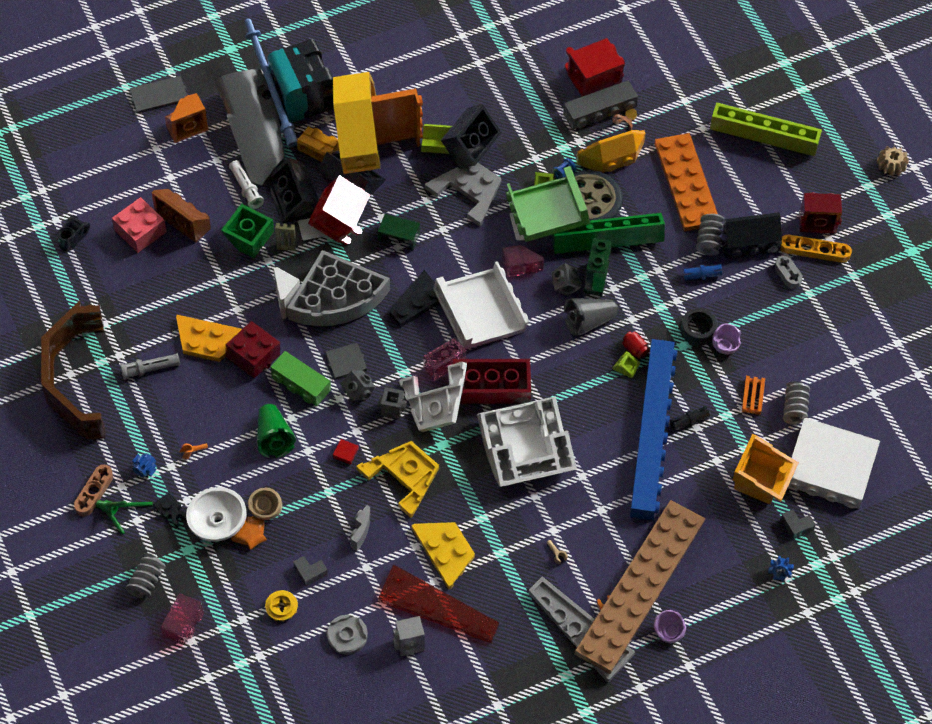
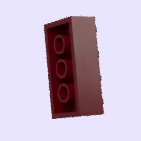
M453 359V364L459 362L467 363L460 404H524L531 402L530 359Z

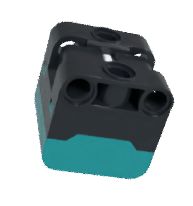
M308 39L268 55V67L290 122H296L334 109L333 76L330 69L324 67L322 53L314 39Z

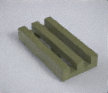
M276 223L277 249L295 251V225L291 224V227H288L287 224H283V227H281L280 223ZM281 232H284L285 245H282ZM288 233H290L291 246H289Z

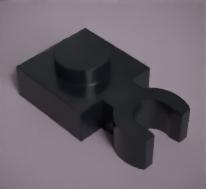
M169 492L153 503L154 508L165 520H168L170 517L172 518L175 527H180L177 521L178 518H183L187 521L186 513L180 511L182 509L181 504Z

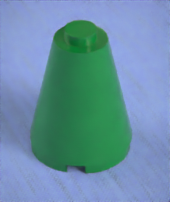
M265 404L258 411V451L265 457H269V455H275L276 458L285 456L294 449L296 437L277 406Z

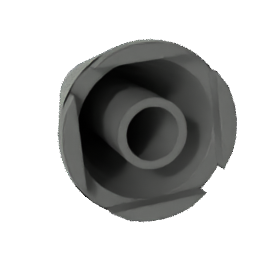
M571 298L566 300L564 304V313H567L568 319H565L566 326L572 335L577 336L616 318L619 312L618 305L613 300Z

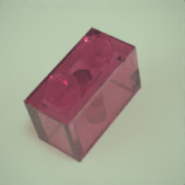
M453 338L424 355L423 368L436 381L448 373V366L453 364V359H466V350L456 338Z
M179 593L161 626L163 636L185 645L187 640L192 638L197 621L200 622L204 615L202 602Z

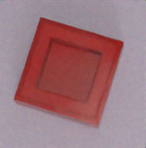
M340 439L333 453V458L351 465L359 446Z

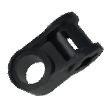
M76 215L70 216L57 232L60 248L64 251L73 250L81 239L88 234L90 223L79 220Z

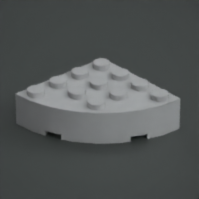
M322 250L287 307L288 320L312 326H333L360 318L373 310L390 291V278Z

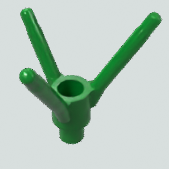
M98 500L96 503V507L106 512V515L112 520L122 535L125 532L114 516L119 507L153 505L152 502L127 503L126 501L111 502L108 500Z

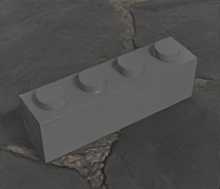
M628 80L564 103L563 115L572 130L582 128L590 123L599 122L604 118L637 107L638 95Z

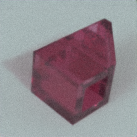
M517 245L502 248V261L507 277L519 276L525 273H537L543 270L544 258L524 246Z

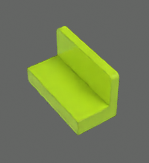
M424 124L421 152L449 154L441 139L452 126Z

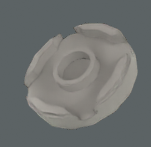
M348 614L341 615L332 620L327 630L328 644L334 651L344 655L355 654L360 651L366 644L368 637L364 622L360 618Z

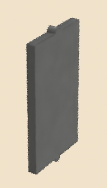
M181 76L129 88L132 96L131 102L134 103L137 113L176 104L180 99L187 96L186 86L183 84Z

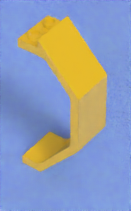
M370 72L333 77V104L340 159L344 174L380 169L371 97L376 96Z

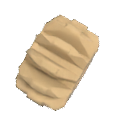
M895 145L892 149L887 146L885 150H881L877 159L879 170H884V175L890 173L891 177L894 173L899 176L901 172H905L909 163L907 152H902V147L896 149Z

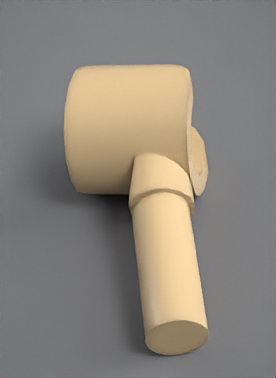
M548 540L547 544L555 555V563L561 564L558 556H562L566 561L568 558L567 553L559 551L552 541Z

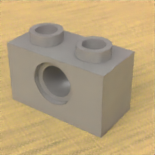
M420 616L395 622L396 629L393 630V644L395 650H399L400 656L425 650V634Z

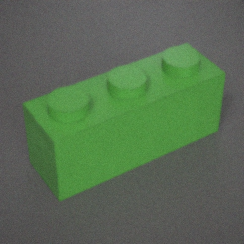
M286 351L271 366L273 380L284 384L289 391L299 394L309 404L312 403L318 406L331 391V381Z

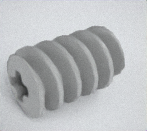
M705 214L701 217L699 237L697 238L698 243L696 244L697 251L709 256L719 254L717 249L720 248V244L717 242L721 241L719 235L722 234L720 229L723 228L721 223L724 221L723 216Z
M792 381L786 383L783 420L788 424L796 425L800 424L804 418H808L807 412L809 408L807 406L809 405L810 387L800 382Z
M144 553V557L141 558L140 564L137 565V570L134 571L133 577L130 578V584L126 586V590L137 598L150 596L151 592L147 589L153 590L155 588L151 582H158L156 576L162 575L159 569H165V564L156 556Z

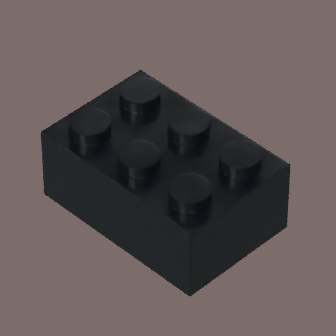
M481 104L467 108L441 139V142L459 169L475 166L502 132L485 106Z

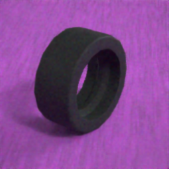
M701 308L691 309L683 316L680 331L686 342L696 346L707 345L712 342V337L718 323L716 317L710 311ZM692 320H702L710 326V331L706 334H695L689 330L688 323Z

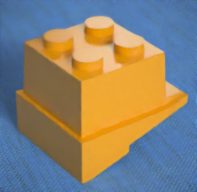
M752 434L734 472V490L768 504H771L773 498L781 502L799 462L772 447V444L757 435Z

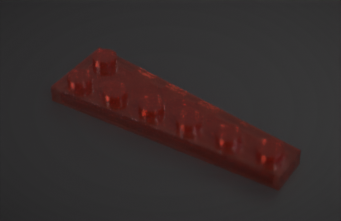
M396 565L392 566L378 597V602L420 616L492 643L499 627V622Z

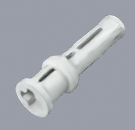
M238 160L231 162L229 168L241 186L242 195L248 200V206L252 209L261 207L264 203V198L258 194L257 186L250 182Z

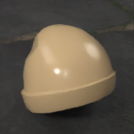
M260 488L250 495L248 509L259 519H273L281 513L282 500L275 490Z

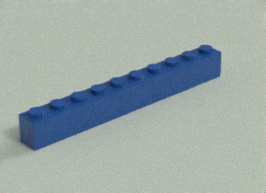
M656 339L651 341L630 517L654 520L655 513H659L660 502L656 500L657 496H661L662 484H658L659 478L663 479L664 467H660L661 461H665L666 450L662 448L663 444H667L668 433H665L664 430L665 427H669L670 416H666L667 410L670 411L672 399H668V396L672 394L674 385L673 382H670V378H674L676 366H672V361H676L677 350L674 349L675 342Z

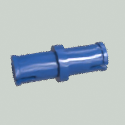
M719 264L684 268V274L691 273V275H685L684 280L699 278L706 280L707 277L722 276V271H714L721 270L722 266Z

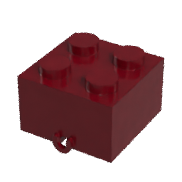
M804 193L799 211V232L837 233L838 226L842 222L841 194Z
M252 321L226 343V358L253 378L258 376L264 369L268 370L271 363L280 355V341Z

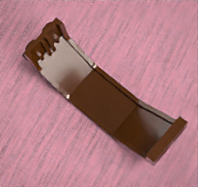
M79 300L41 337V385L46 403L86 440L106 438V432L101 413L80 412L54 387L55 357L78 334L104 332L100 305L81 306Z

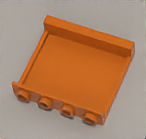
M416 88L372 96L371 103L377 145L415 138L417 147L420 146V139L423 138L421 129L423 128L421 119L423 117L421 108L423 101L422 96L418 95Z

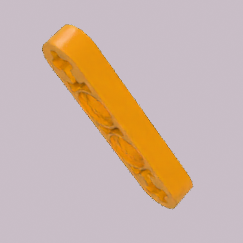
M795 235L782 236L780 250L783 253L835 262H847L852 254L851 247L844 243ZM808 244L811 249L804 250L801 245ZM826 247L829 249V252L823 253L820 251V248Z

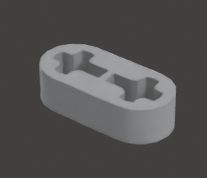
M787 256L777 258L775 270L785 285L791 289L800 287L802 274L793 261Z

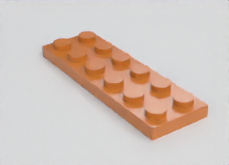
M686 133L655 139L654 144L683 230L685 232L699 229L700 220L703 215L718 213L691 135Z

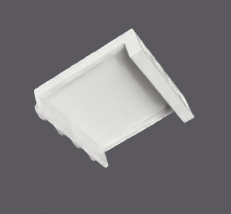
M498 261L495 262L493 269L445 282L443 277L436 278L433 289L463 350L525 332L529 323L526 313H523L520 300L515 297L511 283H508L505 271L500 267Z
M804 418L792 455V459L799 463L788 488L804 491L811 496H820L830 502L842 503L849 508L859 509L880 441Z

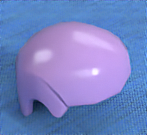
M728 323L721 324L715 330L712 337V343L716 351L726 355L735 353L741 345L740 330Z
M666 610L656 616L654 629L662 641L671 644L678 642L684 637L686 624L678 612Z

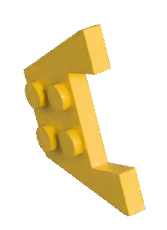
M410 441L389 450L387 454L371 458V461L363 464L362 462L358 464L356 470L367 480H370L383 468L386 469L410 491L398 503V507L412 518L437 474L439 464Z

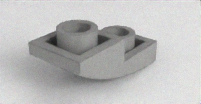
M368 505L356 514V529L350 535L351 548L356 551L362 546L369 530L370 507Z

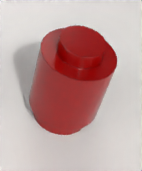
M630 331L623 337L622 345L635 358L637 357L640 360L649 353L648 343L636 331Z

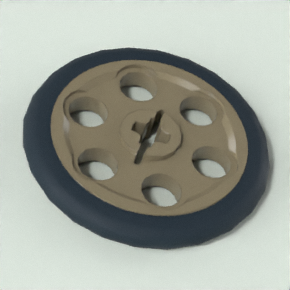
M581 170L573 173L577 183L585 184L583 188L579 189L588 210L589 220L614 218L620 211L623 202L621 189L614 179L594 170ZM601 184L603 188L595 189L594 185ZM608 197L611 201L604 203L601 199ZM597 209L601 213L598 215H593L591 211Z

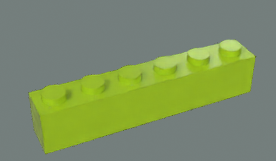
M717 102L710 125L711 130L811 156L816 154L822 129Z

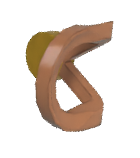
M635 109L626 111L625 117L620 114L614 115L612 118L613 123L619 124L626 121L629 125V131L632 130V120H635L637 117Z

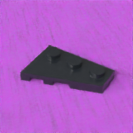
M423 270L389 311L390 316L400 328L440 304L433 289L435 282L425 270Z

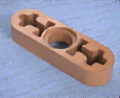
M98 466L75 500L74 507L79 516L85 517L90 515L96 507L97 501L101 499L113 480V472L110 466ZM107 472L108 476L104 475L101 479L100 473L104 474ZM91 487L99 488V492L96 494H90L88 491ZM87 502V508L84 507L83 509H81L80 505L84 506Z

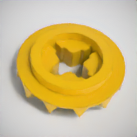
M280 590L272 593L267 598L265 608L268 616L272 617L275 621L281 620L284 622L286 619H291L297 613L298 602L292 593ZM280 600H282L284 606H287L284 607L283 612L278 608Z

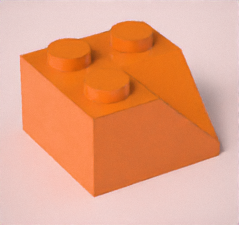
M197 93L180 99L174 112L165 116L166 128L175 143L208 131L206 110Z

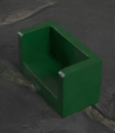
M384 214L378 229V241L382 242L384 235L410 242V249L414 250L420 235V223Z

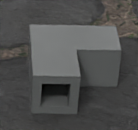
M792 509L781 516V521L792 540L815 529L816 524L810 515L799 519Z
M305 556L293 561V566L305 586L328 575L327 568L322 560L312 565L308 563Z

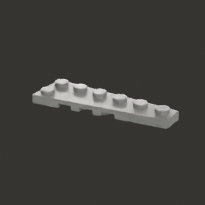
M541 577L529 589V595L577 648L595 619L544 577ZM628 646L611 674L593 664L591 665L609 683L635 655V651Z

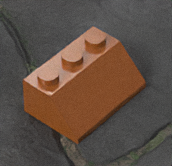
M169 189L153 190L151 192L154 210L166 222L195 243L211 229L209 216L204 212L198 211L192 203H187L178 193H173Z

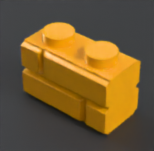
M308 126L298 138L297 148L299 151L322 162L326 152L339 151V143L336 137L327 136L320 129H313Z

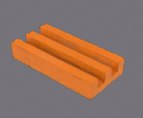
M746 375L742 412L761 415L765 378L760 380L758 377L750 378V376ZM749 383L753 384L750 408H746ZM758 384L760 385L758 408L754 409L756 387Z

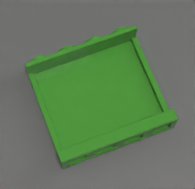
M571 166L563 168L565 177L513 192L510 183L507 184L508 191L505 192L511 212L514 213L515 224H518L519 235L524 236L525 242L590 224L588 210Z

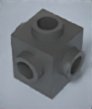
M563 264L551 272L552 283L556 292L569 296L581 288L579 272L575 267Z
M351 370L341 382V386L347 392V396L353 401L367 400L376 387L371 377L365 374L363 370Z
M385 387L383 396H380L378 401L381 415L390 419H400L401 413L405 412L407 401L404 400V391Z

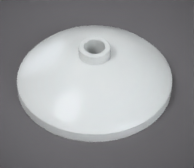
M214 487L200 492L191 500L187 508L186 519L190 530L197 537L206 541H222L234 536L242 528L246 520L247 511L243 499L235 491L223 487Z

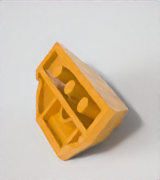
M631 130L597 141L587 146L584 150L577 151L576 162L580 166L602 173L611 172L623 166H630L632 163H635L644 145L645 131Z

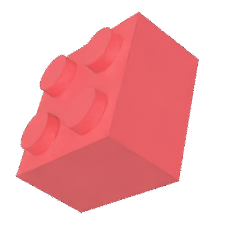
M141 197L112 217L114 231L137 253L167 232L165 220Z

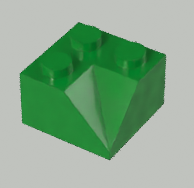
M241 203L221 232L238 251L255 258L274 232L273 219Z

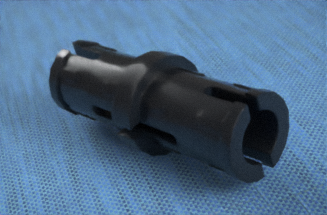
M703 406L694 411H687L682 416L670 419V425L674 427V431L688 425L693 426L696 422L709 418V410L706 406Z

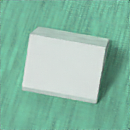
M276 267L274 268L275 287L282 319H286L288 317L287 307L300 287V280Z

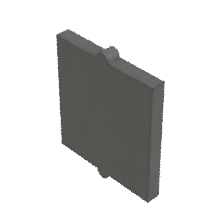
M358 343L326 351L329 361L328 367L331 368L335 379L346 377L351 370L367 371L364 354L361 353Z

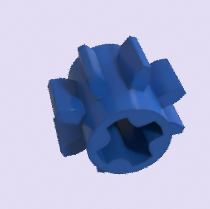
M144 453L141 456L137 454L132 460L134 473L142 478L147 475L151 477L157 470L155 468L156 460L148 453Z
M778 556L776 561L771 559L770 565L772 567L769 568L768 573H773V580L778 579L784 582L785 578L792 577L791 571L794 569V565H789V558L785 559Z

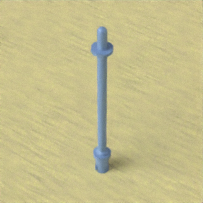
M247 18L245 19V25L248 33L245 35L246 40H251L282 123L280 131L284 133L288 147L296 146L297 137L294 132V124L288 121L258 37L261 35L260 30H255L251 19Z

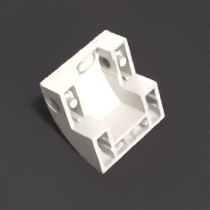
M556 396L477 414L487 457L494 477L500 487L577 469L569 433L563 430Z

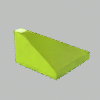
M535 172L534 186L553 181L554 174Z
M626 351L612 369L632 378L641 362Z

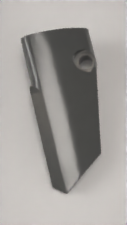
M262 69L243 70L221 76L215 82L250 182L262 186L273 170L285 158L279 115L273 98L264 99L266 95H271Z

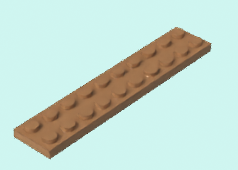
M672 500L669 501L575 650L576 656L609 674L612 673L704 524V517Z

